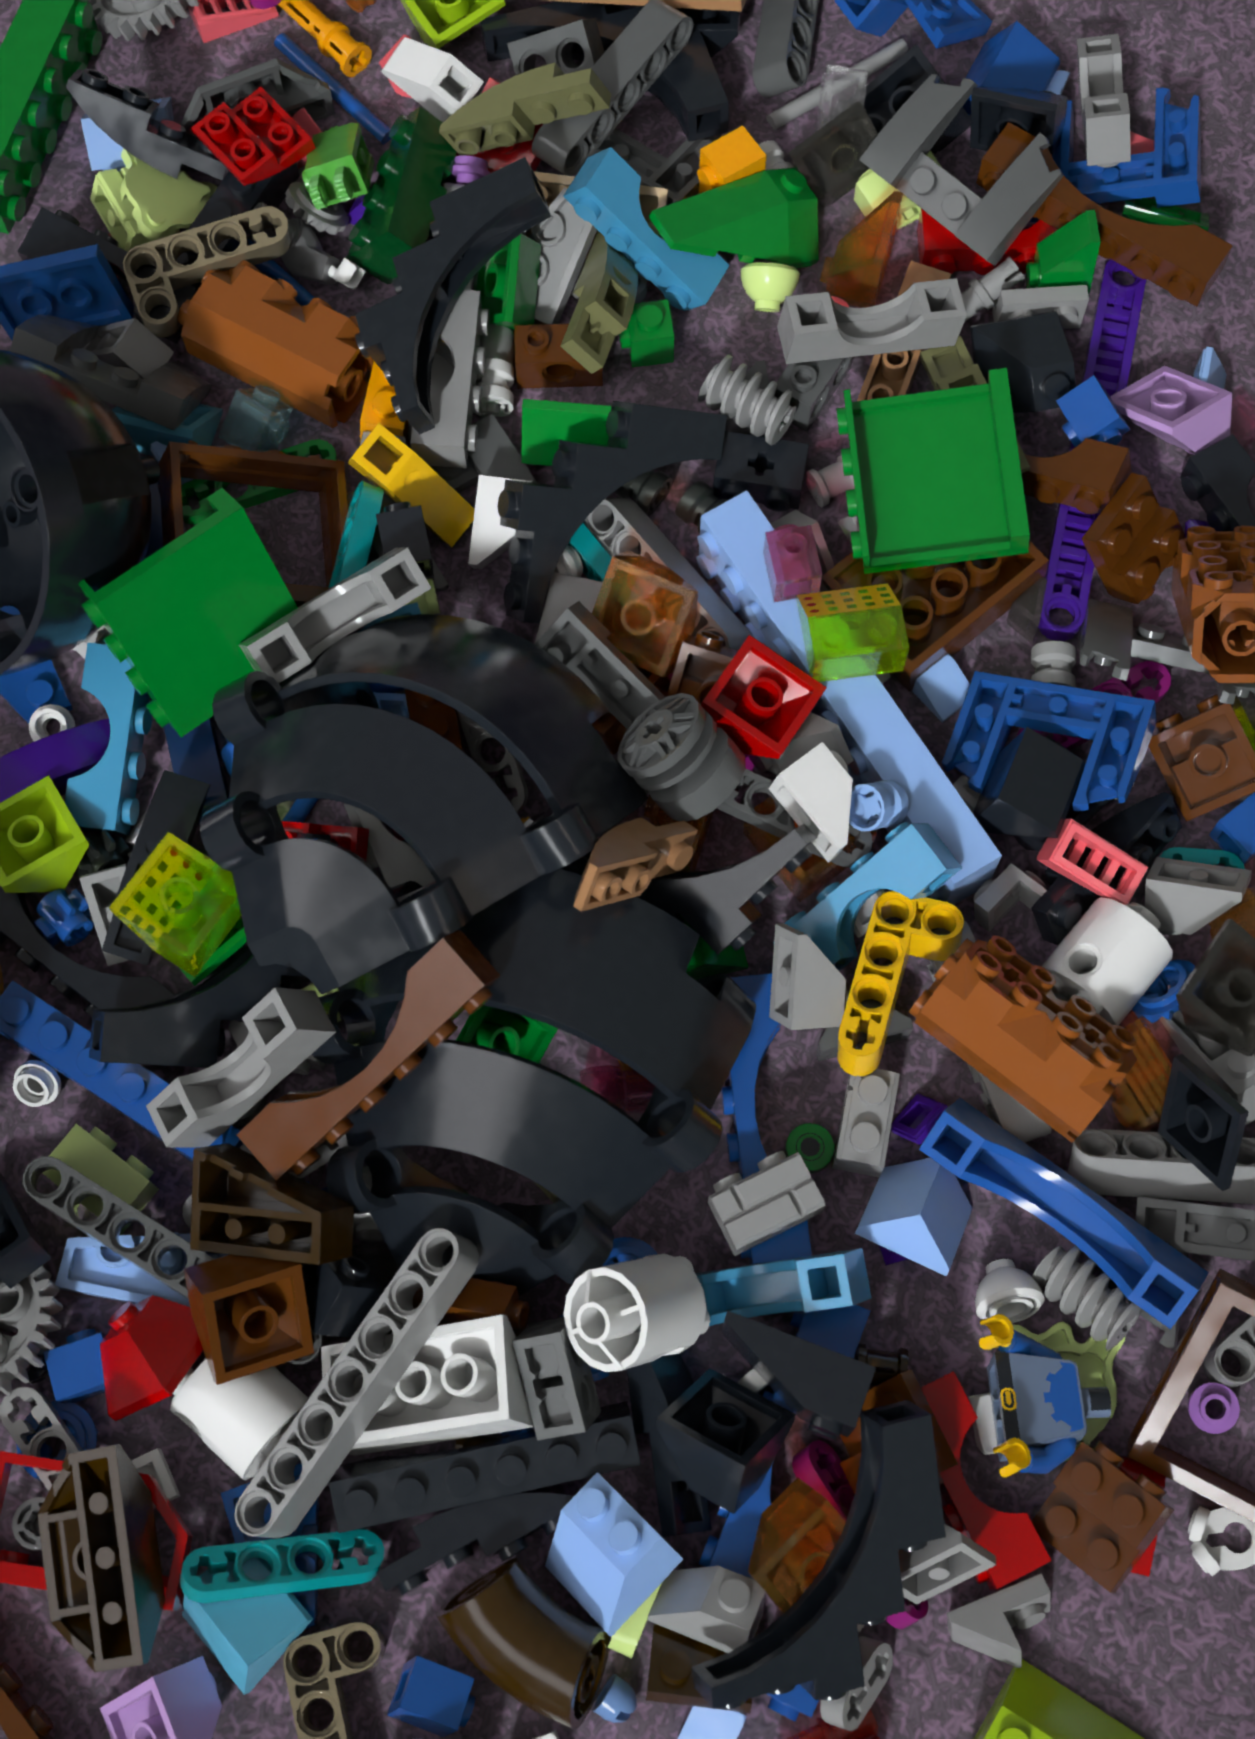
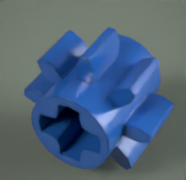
M64 889L54 890L47 894L37 905L36 911L41 918L37 919L34 925L52 946L58 944L60 940L65 946L76 945L84 940L93 929V922L89 919L91 913L86 898L78 889H75L70 894Z

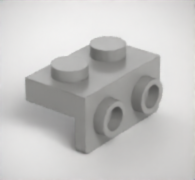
M1087 285L1001 290L999 297L993 301L995 305L992 307L993 321L1056 311L1062 329L1080 328L1089 302Z

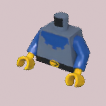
M996 1314L980 1320V1324L987 1326L992 1335L980 1338V1347L983 1350L997 1347L1001 1351L994 1352L987 1366L997 1442L993 1452H998L999 1462H1009L1008 1465L999 1469L1000 1475L1006 1478L1017 1472L1047 1474L1075 1453L1076 1445L1081 1442L1087 1433L1086 1419L1110 1417L1111 1398L1107 1387L1081 1388L1076 1362L1064 1360L1060 1353L1014 1330L1011 1321L1005 1315Z

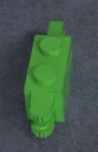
M351 122L339 127H331L327 131L313 135L312 140L316 149L306 155L307 161L305 169L302 171V177L316 210L369 193L375 161L365 144L359 123Z

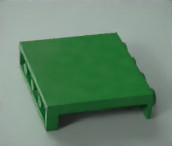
M1007 368L989 370L988 384L852 402L850 389L843 390L845 407L836 408L839 435L848 434L850 448L841 449L844 476L853 475L855 488L846 490L849 517L858 516L859 531L850 532L853 559L863 558L864 574L1029 553L1030 532Z
M223 488L207 497L209 504L215 512L214 514L98 591L94 592L84 579L78 583L88 599L81 604L82 608L98 629L104 625L110 633L103 640L120 663L126 659L131 666L125 674L141 696L147 692L151 697L152 701L146 704L147 709L161 728L169 723L180 737H183L214 716L213 698L220 688L250 672H254L253 667L238 644L298 608L245 510Z

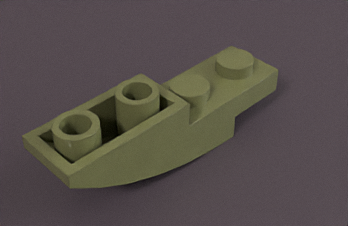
M554 62L509 78L478 95L440 125L439 133L460 156L474 155L481 151L499 147H509L517 143L533 140L535 125L548 124L556 120L587 115L591 112L610 108L611 93L592 68L564 74Z
M600 232L596 234L574 289V293L579 297V300L560 345L591 374L604 367L615 336L627 329L638 287V272L635 270V265L620 251L608 245Z

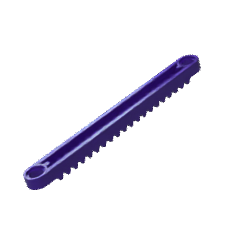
M1112 259L1107 262L1100 281L1081 383L1094 375L1110 396L1127 387L1146 279L1137 277L1130 269ZM1117 271L1129 272L1134 277L1135 282L1130 285H1121L1114 280L1112 274ZM1071 441L1068 452L1075 448ZM1059 503L1049 548V562L1041 591L1037 626L1046 638L1065 642L1078 634L1085 618L1094 564L1081 538L1100 514H1085L1075 507ZM1055 608L1066 609L1071 613L1073 622L1067 626H1058L1050 620L1049 612Z

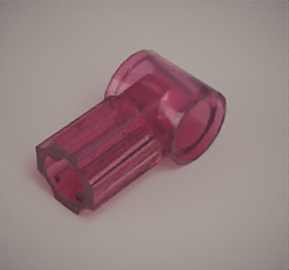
M606 1065L589 1067L580 1071V1083L602 1095L627 1114L645 1112L655 1085L635 1070L622 1071L621 1067Z

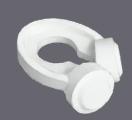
M1199 1506L1193 1512L1188 1527L1189 1540L1193 1542L1190 1548L1192 1556L1205 1573L1213 1576L1220 1570H1240L1255 1564L1254 1522L1225 1507L1209 1511ZM1233 1522L1243 1524L1251 1534L1250 1547L1243 1553H1234L1226 1546L1211 1547L1206 1542L1209 1534L1223 1533L1225 1527Z

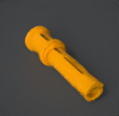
M282 0L277 4L298 25L317 40L319 51L324 56L332 57L338 62L342 73L347 77L356 76L369 65L372 58L371 48L364 42H357L350 35V31L344 23L331 21L309 0Z

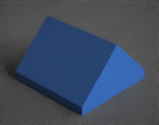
M1016 21L983 44L965 78L974 81L978 85L977 87L1027 88L1046 91L1060 65V58ZM971 95L963 105L969 115H971Z

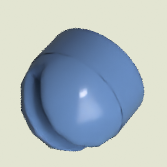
M613 1674L595 1700L592 1711L612 1723L625 1722L630 1717V1713H633L637 1708L635 1690L628 1682Z

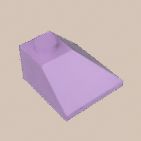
M1163 366L1110 396L1123 418L1162 440L1184 449L1190 454L1195 455L1230 436L1232 392L1170 367Z
M201 1656L149 1678L100 1707L111 1739H212L222 1704L217 1694L216 1681L209 1672L204 1657Z

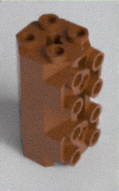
M245 260L229 270L206 271L200 288L191 300H186L182 304L177 317L178 323L183 325L181 336L187 353L331 428L338 426L337 420L342 423L348 422L366 396L369 383L364 381L367 369L372 371L374 363L372 357L364 358L357 345L355 334L359 333L360 330L356 317L350 316L348 318L336 312L327 302L320 298H313L308 305L300 306L295 301L298 293L290 283L283 279H276L275 281L260 273L253 264Z
M1208 526L1188 528L1187 538L1178 540L1177 555L1173 558L1171 592L1191 656L1200 665L1202 664L1218 683H1255V526H1238L1234 528V531L1216 532L1214 528Z
M996 935L992 936L988 942L977 939L973 943L966 938L954 955L951 954L934 976L936 978L934 983L920 995L909 1010V1013L916 1017L914 1023L1071 1143L1085 1130L1111 1097L1112 1092L1117 1087V1083L1120 1085L1137 1061L1132 1051L1137 1042L1127 1029L1109 1023L1096 1013L1095 1007L1087 999L1081 996L1072 995L1068 1001L1057 999L1052 991L1056 984L1053 975L1047 969L1029 963L1016 953L1015 947L1008 940Z

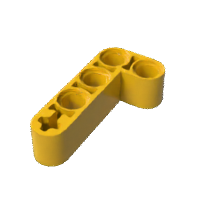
M896 891L883 893L877 898L839 1028L837 1060L840 1067L846 1073L853 1076H865L877 1069L883 1054L909 955L933 961H946L960 947L964 917L955 905L927 897L909 899ZM890 917H897L899 919H902L904 922L900 924H890L886 922L885 919ZM935 928H944L948 930L950 934L937 935L933 933L931 930ZM887 958L893 963L888 966H879L873 960ZM874 999L882 1005L878 1008H867L861 1002ZM860 1031L867 1033V1043L863 1045L862 1050L856 1049Z

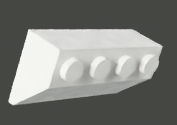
M502 1314L437 1326L348 1454L355 1456L534 1427L512 1342L516 1336L508 1317ZM393 1334L385 1336L383 1340L384 1352L391 1347ZM348 1342L321 1347L322 1379ZM362 1373L354 1381L353 1390L355 1395L361 1390L363 1385ZM331 1416L324 1424L325 1438L330 1435L333 1427Z

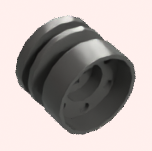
M684 693L667 696L647 708L625 732L618 747V761L622 768L635 779L641 788L647 789L654 802L671 819L676 821L684 820L687 822L697 820L714 811L728 799L738 786L746 768L745 754L721 727H717V723L693 695Z

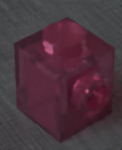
M794 524L779 526L773 531L765 532L763 555L773 601L797 599V595L820 592L822 570L811 525L798 527Z

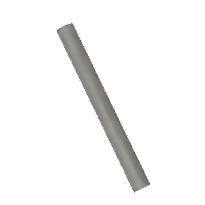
M903 39L897 40L770 113L766 117L767 122L774 130H777L898 60L909 50L907 43Z

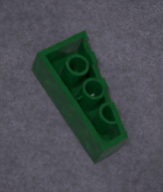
M421 106L406 117L404 115L399 116L391 127L389 137L392 138L389 149L380 157L376 166V171L379 173L376 183L369 188V193L365 195L362 202L366 209L362 218L357 221L349 235V241L352 242L346 258L386 284L393 283L392 278L398 276L392 258L425 243L429 235L433 237L429 223L434 221L435 218L430 202L447 193V189L441 186V183L451 174L457 152L439 133L440 125L443 122Z

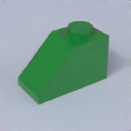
M1086 210L1037 244L1034 262H1028L1026 266L1027 288L1087 285L1089 295L1101 243L1095 210Z

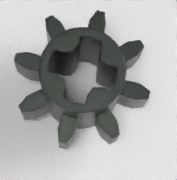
M103 830L101 833H91L85 836L89 846L75 873L79 878L86 874L125 863L128 864L129 858L127 854L131 849L121 836L112 839L106 830Z

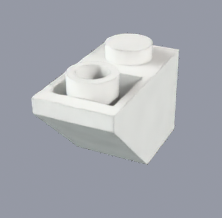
M407 37L401 40L381 70L386 77L442 122L471 101L484 82L452 54Z

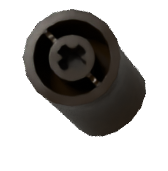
M517 1558L508 1560L480 1576L454 1595L438 1610L435 1615L454 1643L498 1687L517 1701L549 1719L575 1730L583 1724L592 1708L604 1675L608 1658L609 1636L604 1629L580 1619L557 1604L528 1575Z

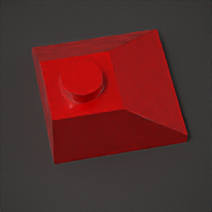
M749 635L702 701L701 706L711 715L717 723V727H721L744 754L779 759L827 687Z
M152 1295L134 1305L130 1301L125 1303L109 1319L108 1324L112 1328L100 1343L108 1415L114 1421H117L173 1394L203 1351L189 1306Z

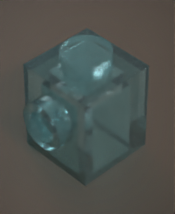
M263 385L236 390L218 437L231 445L241 447L243 450L259 452L277 450L278 445L289 432L290 423L288 420L293 407L279 400L280 394L277 391Z

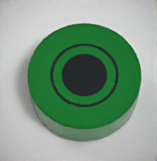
M806 1123L799 1125L788 1136L785 1146L786 1157L798 1152L810 1174L820 1172L828 1166L833 1157V1138L824 1127L818 1124Z

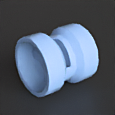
M892 780L856 785L852 788L849 823L853 828L860 831H873L900 824L907 816L909 809V799L905 789L899 783Z

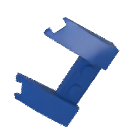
M1156 88L1154 152L1132 154L1130 162H1121L1116 166L1107 168L1097 165L1087 166V160L1074 162L1072 100L1067 101L1065 125L1053 160L1065 178L1084 196L1096 204L1155 197L1157 208L1201 203L1199 96L1194 95L1192 97L1191 105L1187 109L1168 104L1171 97L1170 89ZM1032 217L1030 219V222L1039 221V219L1036 217Z
M975 671L942 760V767L947 772L954 768L969 778V788L974 792L982 794L997 755L1003 750L1012 726L1020 728L1029 727L1032 730L1093 740L1073 801V811L1089 810V803L1118 798L1119 803H1124L1139 773L1156 725L1155 701Z

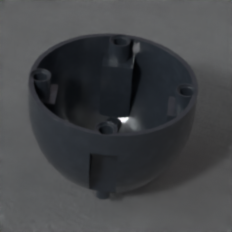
M0 350V608L13 606L19 610L20 614L12 615L0 610V677L23 671L39 663L54 659L75 648L98 630L81 606L88 599L78 583L84 579L96 592L145 559L152 525V504L149 485L157 483L160 478V467L157 461L152 457L141 458L136 444L123 423L111 408L91 389L69 374L44 361L5 350Z

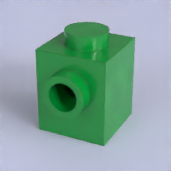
M668 299L634 304L628 327L619 334L621 349L629 348L632 368L674 363V332Z

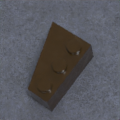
M230 1143L194 1148L190 1250L316 1265L352 1256L354 1205L290 1173L276 1181L254 1155Z

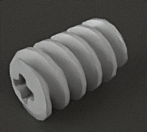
M728 354L720 363L712 368L699 391L698 402L706 399V406L712 411L720 408L721 415H727V419L735 417L736 424L739 427L745 428L750 425V432L754 436L759 437L765 434V441L769 445L776 444L789 428L796 413L797 407L789 405L792 391L787 389L779 398L775 397L777 382L773 380L764 389L760 388L763 377L762 373L757 372L749 381L746 380L748 366L742 363L734 372L731 371L733 357Z
M1076 1245L1068 1251H1065L1062 1246H1058L1044 1257L1037 1266L1032 1278L1041 1289L1045 1287L1044 1295L1050 1302L1061 1300L1060 1310L1065 1315L1076 1313V1325L1080 1328L1091 1326L1090 1335L1095 1341L1107 1339L1106 1350L1109 1351L1134 1326L1138 1320L1141 1308L1131 1301L1126 1303L1124 1301L1125 1295L1118 1287L1111 1290L1108 1287L1111 1278L1105 1272L1098 1277L1093 1275L1097 1264L1091 1258L1082 1264L1079 1263L1078 1259L1082 1251Z

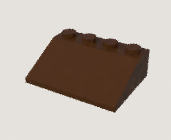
M1029 540V553L864 574L863 558L853 559L852 551L821 576V581L828 591L889 584L901 605L844 613L878 659L908 691H911L915 680L945 655L949 654L951 657L1043 583L1049 560ZM885 587L876 588L877 591L887 590ZM858 590L859 594L868 593V590ZM842 592V593H840V595H841V596H845V595H850V593H849V592ZM889 593L880 594V596H881V597H889L890 594H889ZM863 596L862 599H863V600L872 599V597H871V596ZM852 598L843 599L844 602L853 601ZM893 599L884 600V603H894ZM874 602L865 603L866 606L876 605ZM856 604L846 605L847 608L857 607Z

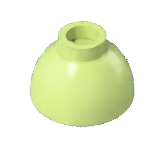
M749 263L741 268L742 285L747 295L755 302L754 310L780 312V304L784 302L786 296H791L795 291L800 276L795 267L778 263Z

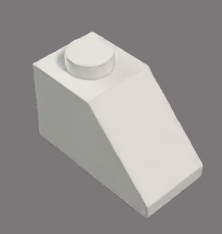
M479 475L468 561L472 568L483 569L509 549L510 543L515 537L516 529L500 525L501 517L498 514V498L504 490L505 480L533 483L532 481Z
M821 742L779 773L768 789L798 826L805 824L817 838L812 843L828 863L847 845L853 779L848 774V767L844 759L837 752L830 751Z

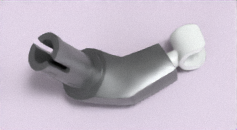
M263 202L258 203L253 210L268 205ZM301 218L287 219L291 244L288 251L281 256V259L292 274L326 285H334L336 282H340L350 289H355L366 273L364 269L345 257L340 262L338 258L324 252L314 231ZM272 227L264 230L269 238L276 236Z

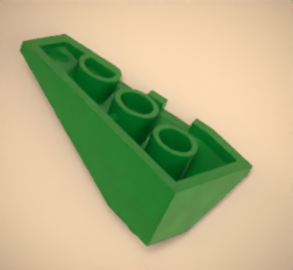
M795 167L764 170L652 210L649 215V219L669 248L673 250L715 257L718 251L738 254L740 262L752 263L755 258L771 260V263L789 265L795 268L810 267L819 260L817 197L807 185L805 177Z

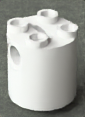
M1103 897L1095 900L1041 966L1047 969L1056 980V984L1052 988L1056 998L1068 1001L1072 995L1081 996L1095 1007L1097 1014L1112 1025H1119L1173 958L1172 948L1165 937L1158 931L1161 927L1158 918L1138 903L1122 904L1113 899Z
M667 1254L649 1255L642 1259L589 1269L575 1279L566 1295L564 1320L567 1336L575 1352L589 1366L604 1372L622 1371L655 1361L661 1356L679 1354L695 1344L699 1335L704 1334L710 1325V1316L706 1308L704 1290L694 1272L693 1265L683 1256L673 1257Z
M205 1359L196 1370L190 1368L173 1392L175 1396L171 1401L170 1411L192 1428L202 1441L243 1480H248L256 1475L309 1398L275 1366L216 1385L207 1359Z

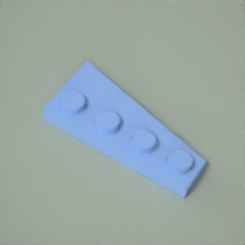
M173 1232L190 1243L191 1233L179 1234L178 1232ZM119 1235V1242L123 1247L133 1248L138 1246L145 1236ZM92 1237L67 1239L55 1282L59 1289L126 1303L130 1301L132 1304L155 1295L190 1307L187 1298ZM180 1249L167 1251L161 1259L160 1267L162 1272L168 1275L180 1273L186 1267L187 1255ZM203 1251L214 1259L230 1255Z

